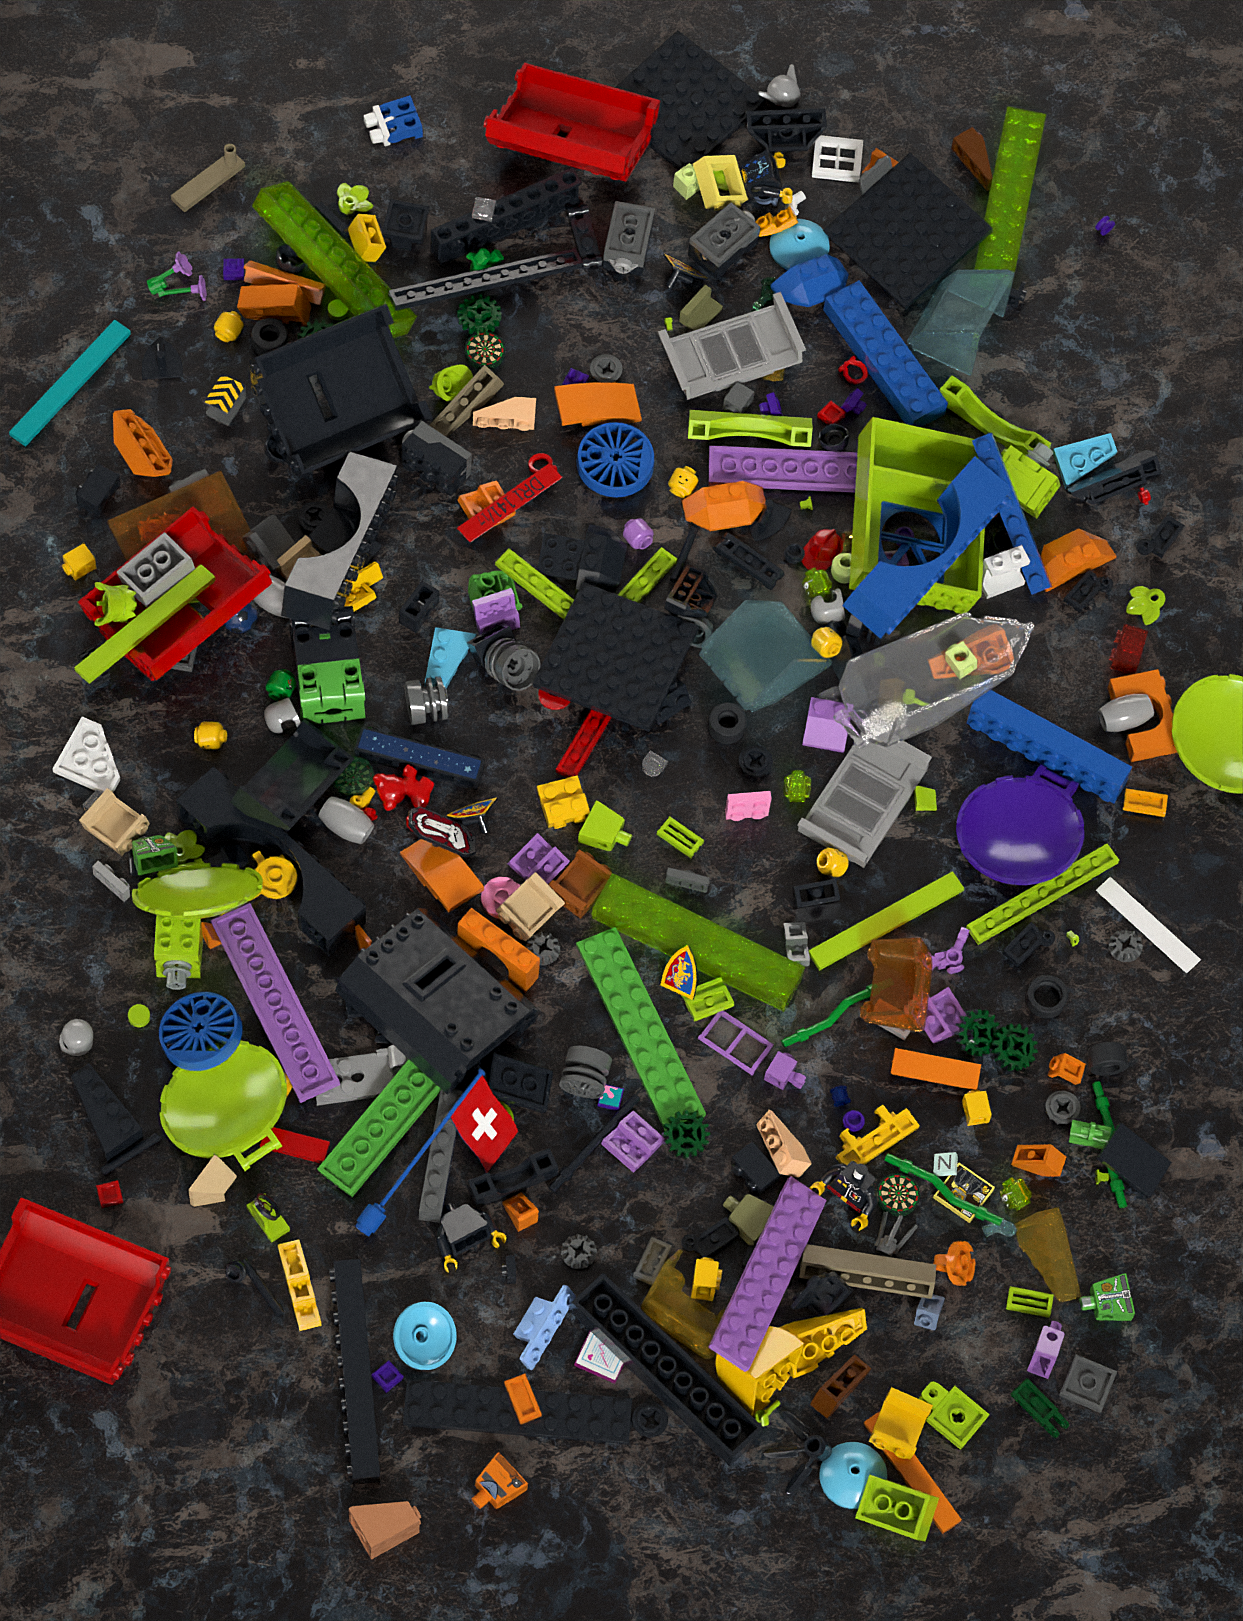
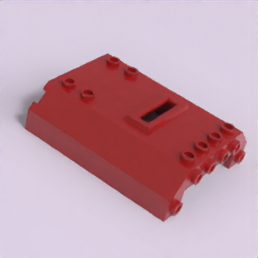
M524 63L515 75L517 88L512 96L509 95L507 104L502 106L500 114H497L498 110L494 109L490 116L487 115L485 118V136L489 144L586 170L595 175L607 176L613 180L626 182L650 143L652 137L650 133L653 124H656L660 100ZM559 132L567 134L565 138L557 135L559 134Z
M191 507L101 582L109 586L122 585L117 571L164 532L191 557L195 569L202 565L215 576L216 581L195 597L211 611L208 615L203 617L188 603L124 655L151 681L158 680L273 583L269 576L271 572L264 564L260 565L255 560L251 561L246 555L242 556L234 544L230 546L227 539L221 533L218 535L211 529L208 523L210 519L202 510L199 512L194 507ZM96 587L78 601L85 615L94 623L96 619L105 617L102 606H97V601H102L105 591L98 590ZM134 597L137 602L134 613L137 617L147 608ZM136 617L129 618V619H128V623L131 622V621H132L134 618H136ZM112 621L97 627L100 629L99 632L103 637L109 640L128 623Z
M21 1197L11 1216L13 1225L0 1249V1338L113 1385L121 1377L126 1365H131L134 1358V1353L132 1352L135 1346H140L144 1337L143 1329L145 1325H150L154 1315L152 1313L154 1306L158 1307L162 1300L163 1294L161 1292L163 1285L171 1272L169 1258ZM86 1285H91L95 1287V1290L76 1329H72L67 1326L70 1317Z

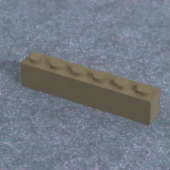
M806 1244L802 1254L799 1278L810 1279L814 1275L819 1276L824 1272L827 1274L835 1271L848 1286L932 1299L936 1264Z

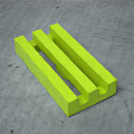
M669 817L657 831L659 837L690 858L694 856V853L704 843L702 838L672 817ZM670 824L671 826L679 830L681 833H683L684 835L692 839L694 842H696V844L694 845L692 842L684 838L683 835L677 833L668 825Z
M1009 1287L1007 1310L1050 1318L1053 1294ZM1013 1294L1048 1300V1303L1014 1297ZM1012 1302L1020 1303V1304H1025V1305H1030V1306H1035V1307L1046 1308L1047 1310L1039 1309V1308H1034V1307H1029V1306L1018 1305V1304H1013Z

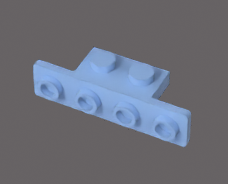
M566 1285L562 1286L553 1302L535 1297L513 1333L517 1339L529 1342L520 1356V1360L529 1370H533L536 1363L540 1360L542 1353L569 1310L571 1302L576 1298L575 1294Z

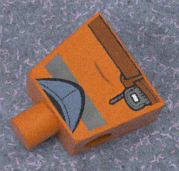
M498 1452L476 1479L475 1486L479 1492L471 1500L479 1509L488 1502L497 1509L524 1493L528 1488V1483Z

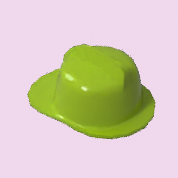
M454 365L445 368L434 375L429 389L433 390L440 398L452 401L473 378L472 372L465 365Z

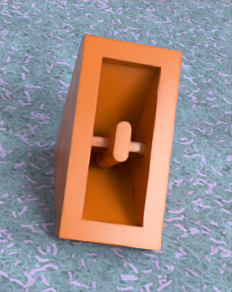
M522 1192L502 1202L518 1232L538 1222L539 1211L537 1207Z

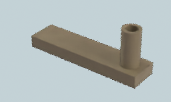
M225 145L224 156L173 193L171 200L186 212L245 167V162L236 154L235 145Z

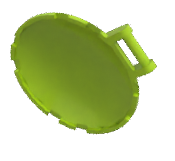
M1232 674L1228 676L1212 675L1191 685L1178 700L1172 717V737L1178 755L1193 775L1205 784L1229 793H1243V677Z
M199 858L194 859V862L179 864L178 867L161 870L157 873L158 877L152 880L148 877L138 883L137 889L132 890V901L138 908L146 912L167 918H208L234 910L253 899L262 890L263 879L257 871L249 867L242 870L239 869V865L223 863L222 867H211V863H204Z
M240 1041L234 1053L216 1067L203 1071H189L177 1067L173 1071V1077L169 1084L164 1086L161 1095L160 1120L166 1135L179 1149L190 1155L203 1158H212L214 1155L219 1158L234 1155L244 1171L251 1168V1164L275 1148L278 1150L282 1147L271 1129L283 1111L287 1096V1082L280 1063L268 1050L261 1046L251 1045L247 1041ZM215 1043L219 1050L224 1046L223 1044ZM207 1046L208 1051H214L210 1046ZM266 1136L270 1139L268 1143L246 1158L241 1154Z

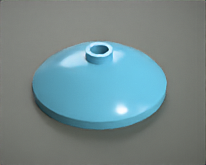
M797 219V224L772 234L769 248L775 262L784 269L789 270L793 266L828 254L830 247L829 239L819 225L809 220Z
M432 1302L412 1304L399 1315L395 1323L393 1332L394 1346L399 1357L410 1367L419 1370L435 1369L449 1359L455 1348L456 1327L450 1314L438 1304ZM418 1332L420 1333L419 1340L416 1338V1334Z
M846 1442L832 1448L830 1457L822 1461L819 1472L820 1484L826 1496L835 1504L848 1509H858L869 1474L887 1480V1469L882 1457L870 1446L859 1442ZM857 1468L859 1473L853 1474L851 1469Z

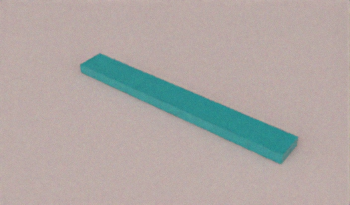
M114 320L10 430L9 435L26 447L130 336L131 331Z

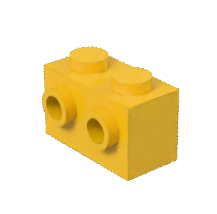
M357 214L348 227V232L358 261L376 262L386 249L376 216Z
M708 1257L696 1259L691 1292L692 1299L713 1301L715 1290H719L722 1270L718 1269L719 1262Z

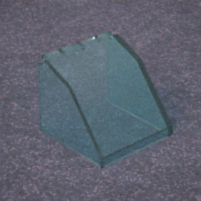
M1008 269L956 270L938 285L907 342L913 346V350L971 376L981 335L993 313L1001 317L1005 315L1015 273Z
M745 600L701 645L702 650L699 653L708 666L713 665L711 670L721 681L726 680L723 684L734 697L739 696L736 700L745 710L750 709L751 712L775 704L826 670L833 663L830 658L822 657L813 649L810 634L784 603L779 601Z

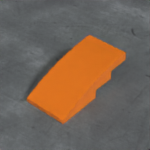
M579 383L554 386L562 426L581 423L583 427L614 422L628 424L642 421L634 384Z
M422 839L400 852V855L423 886H427L433 896L440 900L448 913L484 891V886L463 859L453 852L441 847H434L432 843Z

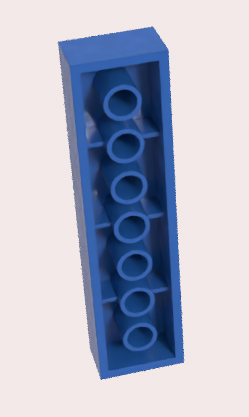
M860 280L825 298L824 312L859 361L865 364L868 373L905 424L922 427L945 415L948 402Z
M983 686L971 705L967 724L972 729L982 731L992 740L1004 743L1010 750L1024 754L1027 759L1046 766L1048 770L1057 772L1063 778L1078 782L1085 791L1093 792L1099 795L1102 800L1114 804L1125 787L1132 766L989 688Z

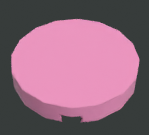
M508 877L491 879L484 886V891L481 892L483 909L490 916L498 918V913L495 910L520 885Z

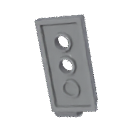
M391 1045L385 1049H378L376 1053L329 1059L336 1075L342 1079V1082L339 1086L317 1095V1105L378 1097L408 1061V1058L394 1045ZM355 1073H360L364 1079L361 1082H354L351 1077Z

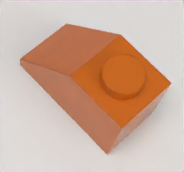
M1051 1144L1017 1145L1011 1165L1040 1176H1060L1066 1156Z

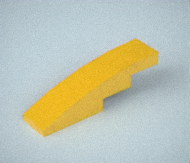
M295 1240L278 1244L299 1330L322 1326L300 1241Z

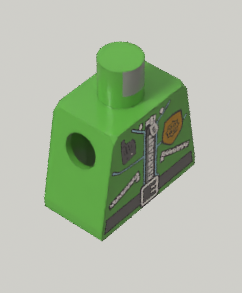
M142 836L138 840L132 841L133 860L138 875L178 867L177 847L163 836Z
M1121 1274L1092 1284L1090 1296L1080 1297L1081 1310L1094 1309L1096 1320L1131 1321L1135 1311L1127 1275Z

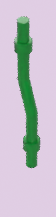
M888 978L878 984H870L866 986L865 990L843 999L827 1019L806 1029L803 1027L796 1030L795 1034L781 1040L782 1046L785 1048L798 1041L801 1043L808 1040L809 1036L831 1027L850 1005L868 997L873 998L879 995L881 991L894 986L892 979Z
M1094 1082L1092 1086L1096 1096V1107L1101 1112L1104 1125L1111 1127V1136L1115 1128L1108 1108L1110 1104L1108 1098L1104 1095L1101 1082ZM1107 1167L1111 1180V1191L1115 1193L1119 1208H1124L1127 1206V1202L1123 1192L1125 1189L1123 1181Z
M887 1153L884 1161L899 1167V1170L907 1174L910 1172L931 1182L951 1204L974 1214L976 1218L982 1221L985 1219L998 1226L1001 1225L1002 1217L989 1212L987 1208L981 1205L978 1207L956 1197L937 1175L913 1165V1162L908 1159L902 1160Z

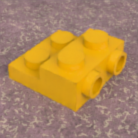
M578 775L536 787L548 828L554 827V829L565 827L566 823L574 821L577 824L586 821L590 810Z

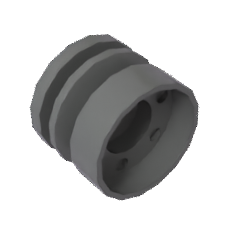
M503 638L497 640L488 649L485 656V669L495 680L511 690L520 691L527 689L533 684L540 669V660L535 652L516 640Z
M441 676L435 677L434 687L430 678H426V688H422L419 679L404 682L406 704L411 725L426 723V713H430L433 722L437 721V711L440 713L441 720L448 719L449 702L446 687L442 682Z
M572 1046L568 1048L564 1063L567 1068H564L562 1071L559 1086L564 1091L575 1096L591 1099L602 1097L607 1082L605 1076L609 1074L612 1058L607 1053L588 1046Z

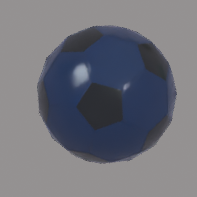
M251 601L223 625L226 629L234 633H245L252 629L258 617L255 604Z

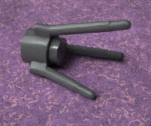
M886 1205L882 1215L878 1238L874 1246L877 1247L876 1252L878 1254L892 1258L893 1255L897 1256L901 1247L918 1226L915 1224L896 1245L897 1240L894 1239V1236L903 1219V1216L899 1215L890 1235H885L883 1238L889 1209Z

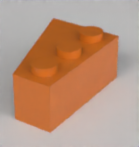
M298 284L241 286L237 308L242 316L247 319L262 320L274 318L281 319L284 324H289V321L302 322L301 326L307 327L311 304Z

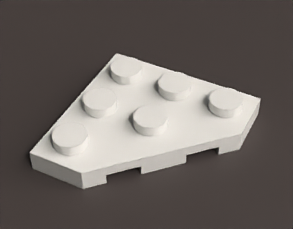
M81 717L54 765L53 772L99 793H103L107 788L114 792L120 781V775L102 726L85 717Z

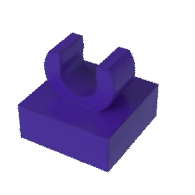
M224 259V280H244V259Z
M570 368L562 385L588 383L589 375Z
M857 388L849 394L840 408L846 413L852 410L858 415L867 406L866 403L859 400L864 393Z
M775 393L767 394L768 402L759 404L761 413L763 415L783 416L779 399Z

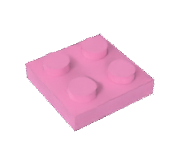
M770 791L728 794L725 808L726 820L740 821L744 818L761 819L768 816L771 803Z

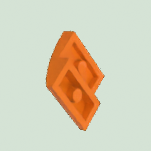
M496 480L480 485L477 491L460 495L458 502L468 519H470L505 495ZM514 511L496 525L515 516L516 512Z

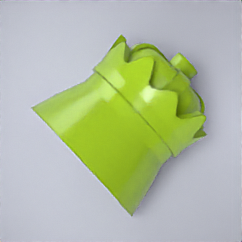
M95 582V587L98 590L105 591L102 601H97V606H102L105 617L96 619L95 626H101L112 621L128 623L129 618L136 617L134 613L135 607H137V602L134 598L136 592L129 590V585L109 586L101 582Z

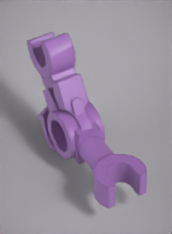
M961 927L954 947H951V949L935 953L934 956L924 954L921 958L922 961L931 962V965L924 966V972H931L935 967H938V970L949 967L947 969L949 974L962 971L964 966L961 964L963 958L961 950L970 930Z

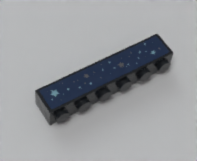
M362 727L355 746V758L402 771L408 764L417 770V775L473 790H478L484 771L485 759H481L477 755L462 754L456 749L447 750L433 743H421L415 738L406 739L392 732H380L374 727Z

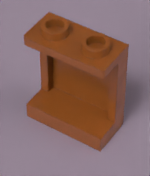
M579 849L574 860L556 881L552 880L549 883V886L565 902L563 906L581 919L610 885L613 873L608 866L595 861L590 853Z

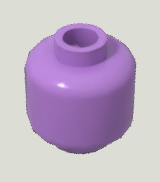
M631 519L625 524L623 537L634 549H645L653 541V530L643 519Z

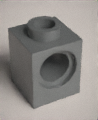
M736 382L724 398L723 410L729 413L744 414L753 402L754 391Z

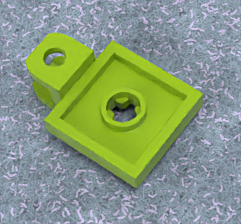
M930 1382L918 1398L933 1405L931 1414L926 1419V1422L960 1450L990 1415L956 1386L948 1392L940 1384ZM952 1414H962L961 1420L963 1422H954Z

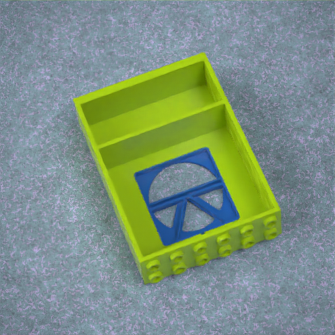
M876 417L870 419L858 437L849 589L855 590L880 561L897 565L910 547L920 565L927 563L921 549L939 552L941 556L946 540V524L937 499L974 456L978 458L972 443L974 439ZM904 511L914 512L926 518L934 526L940 543L884 532L882 528L887 519L892 515ZM985 528L921 598L917 605L934 606L936 609L953 610L959 614L967 613L982 595ZM882 540L902 544L891 559H888L884 553Z

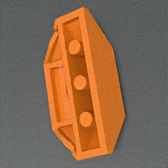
M131 409L114 411V444L132 472L136 475L151 477L169 475L173 459L154 429L142 418L136 416L135 412Z
M745 481L703 487L682 500V506L686 521L693 522L706 530L716 531L751 525L764 510L766 500L762 487Z
M1079 528L1044 545L1041 559L1052 585L1045 592L1088 572L1089 569L1092 570L1115 559L1116 554L1105 539Z

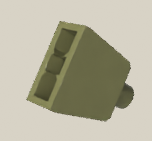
M747 1194L741 1202L730 1195L723 1204L726 1209L732 1212L728 1220L748 1245L755 1246L774 1206L750 1194Z

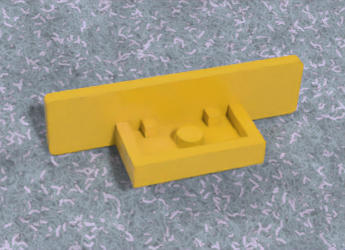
M376 561L361 569L356 582L352 581L351 593L345 596V606H353V610L356 611L376 599L375 592L369 587L383 578L379 564Z

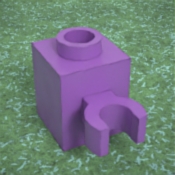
M778 1051L765 1073L764 1080L782 1090L788 1081L801 1089L806 1077L794 1072L797 1061L792 1055Z

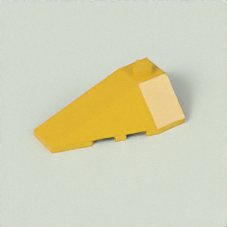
M859 1308L795 1321L779 1327L793 1334L804 1343L798 1363L796 1365L792 1364L789 1370L791 1377L796 1378L819 1367V1362L826 1357H832L835 1354L834 1351L841 1345H847L867 1330L865 1309Z

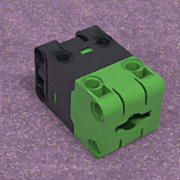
M344 606L343 609H339L337 623L333 622L330 630L290 619V637L301 706V722L306 719L313 725L321 724L322 719L323 723L344 721V717H346V721L365 719V691L359 662L353 606Z

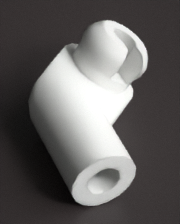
M802 191L792 196V203L785 204V209L791 207L795 215L799 213L797 204L806 199Z

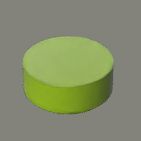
M340 299L331 301L328 305V315L333 320H343L348 315L347 303Z
M141 1004L132 1006L128 1012L130 1024L134 1027H144L150 1021L149 1009Z

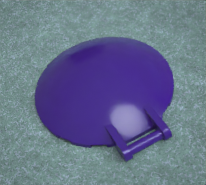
M1041 764L1033 776H1026V778H1013V775L996 778L994 782L987 785L979 786L966 798L957 817L956 835L963 855L979 872L1002 883L1032 885L1046 882L1059 876L1074 863L1083 846L1084 821L1080 810L1077 809L1071 798L1077 790L1079 783L1074 780L1069 781ZM1043 777H1045V778H1047V779H1049V780H1051V781L1057 783L1058 785H1060V786H1062V787H1064V788H1066V789H1063V788H1061V787H1059V786H1057V785H1055V784H1053V783H1051V782H1049V781L1043 779Z

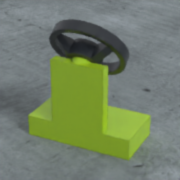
M259 1193L254 1198V1201L247 1204V1209L271 1243L290 1231V1227L281 1216L279 1207L265 1193Z

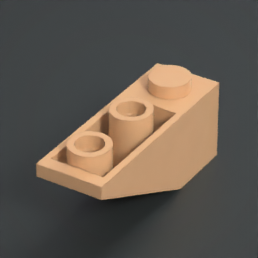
M514 397L473 412V426L481 428L498 427L500 429L516 428L522 431L534 430L536 398Z
M768 1110L756 1126L779 1174L799 1178L812 1163L801 1143L773 1111Z

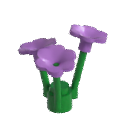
M180 252L175 254L176 264L171 269L147 280V285L153 295L158 293L159 297L169 294L192 292L199 293L202 300L206 301L207 292L202 275H199L198 285L165 290L168 287L165 277L181 271L187 276L192 275L191 264L188 262L187 257Z

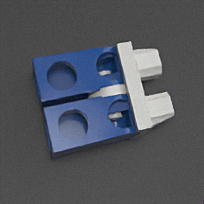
M410 95L380 106H373V112L364 115V122L367 128L376 125L378 128L369 131L373 144L383 142L384 146H388L390 143H396L413 136L415 139L423 137L422 124Z

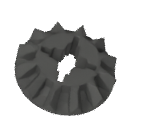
M603 354L597 356L591 362L590 372L592 378H595L598 383H615L618 378H621L622 364L615 356ZM610 365V372H606L603 375V369Z
M1124 929L1122 931L1117 930L1110 937L1108 948L1115 959L1121 962H1131L1140 956L1143 945L1141 937H1138L1135 931L1131 932ZM1130 940V947H1127L1126 949L1121 951L1123 946L1121 942L1125 943L1126 941Z
M541 931L539 934H533L527 940L526 948L540 958V965L551 964L558 958L560 945L558 939L553 937L551 933L547 934ZM545 942H547L548 951L544 950L539 955L540 948L538 947V945L542 946L543 943L545 944Z
M1057 1091L1048 1097L1045 1112H1047L1050 1120H1054L1057 1124L1067 1125L1078 1117L1080 1103L1072 1093ZM1058 1104H1060L1061 1106L1068 1104L1066 1108L1067 1112L1065 1113L1064 1111H1061L1057 1113L1059 1109Z
M576 1234L571 1237L569 1236L561 1248V1256L564 1262L575 1269H584L590 1266L597 1254L594 1241L589 1239L587 1235ZM583 1244V1252L585 1253H580L575 1258V1250L573 1248L578 1249Z

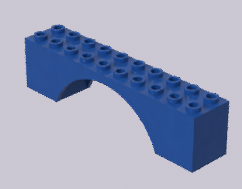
M974 456L937 499L946 524V540L941 556L928 563L916 566H897L880 561L856 587L842 606L880 639L885 633L890 635L1010 499L1008 494L1012 488Z

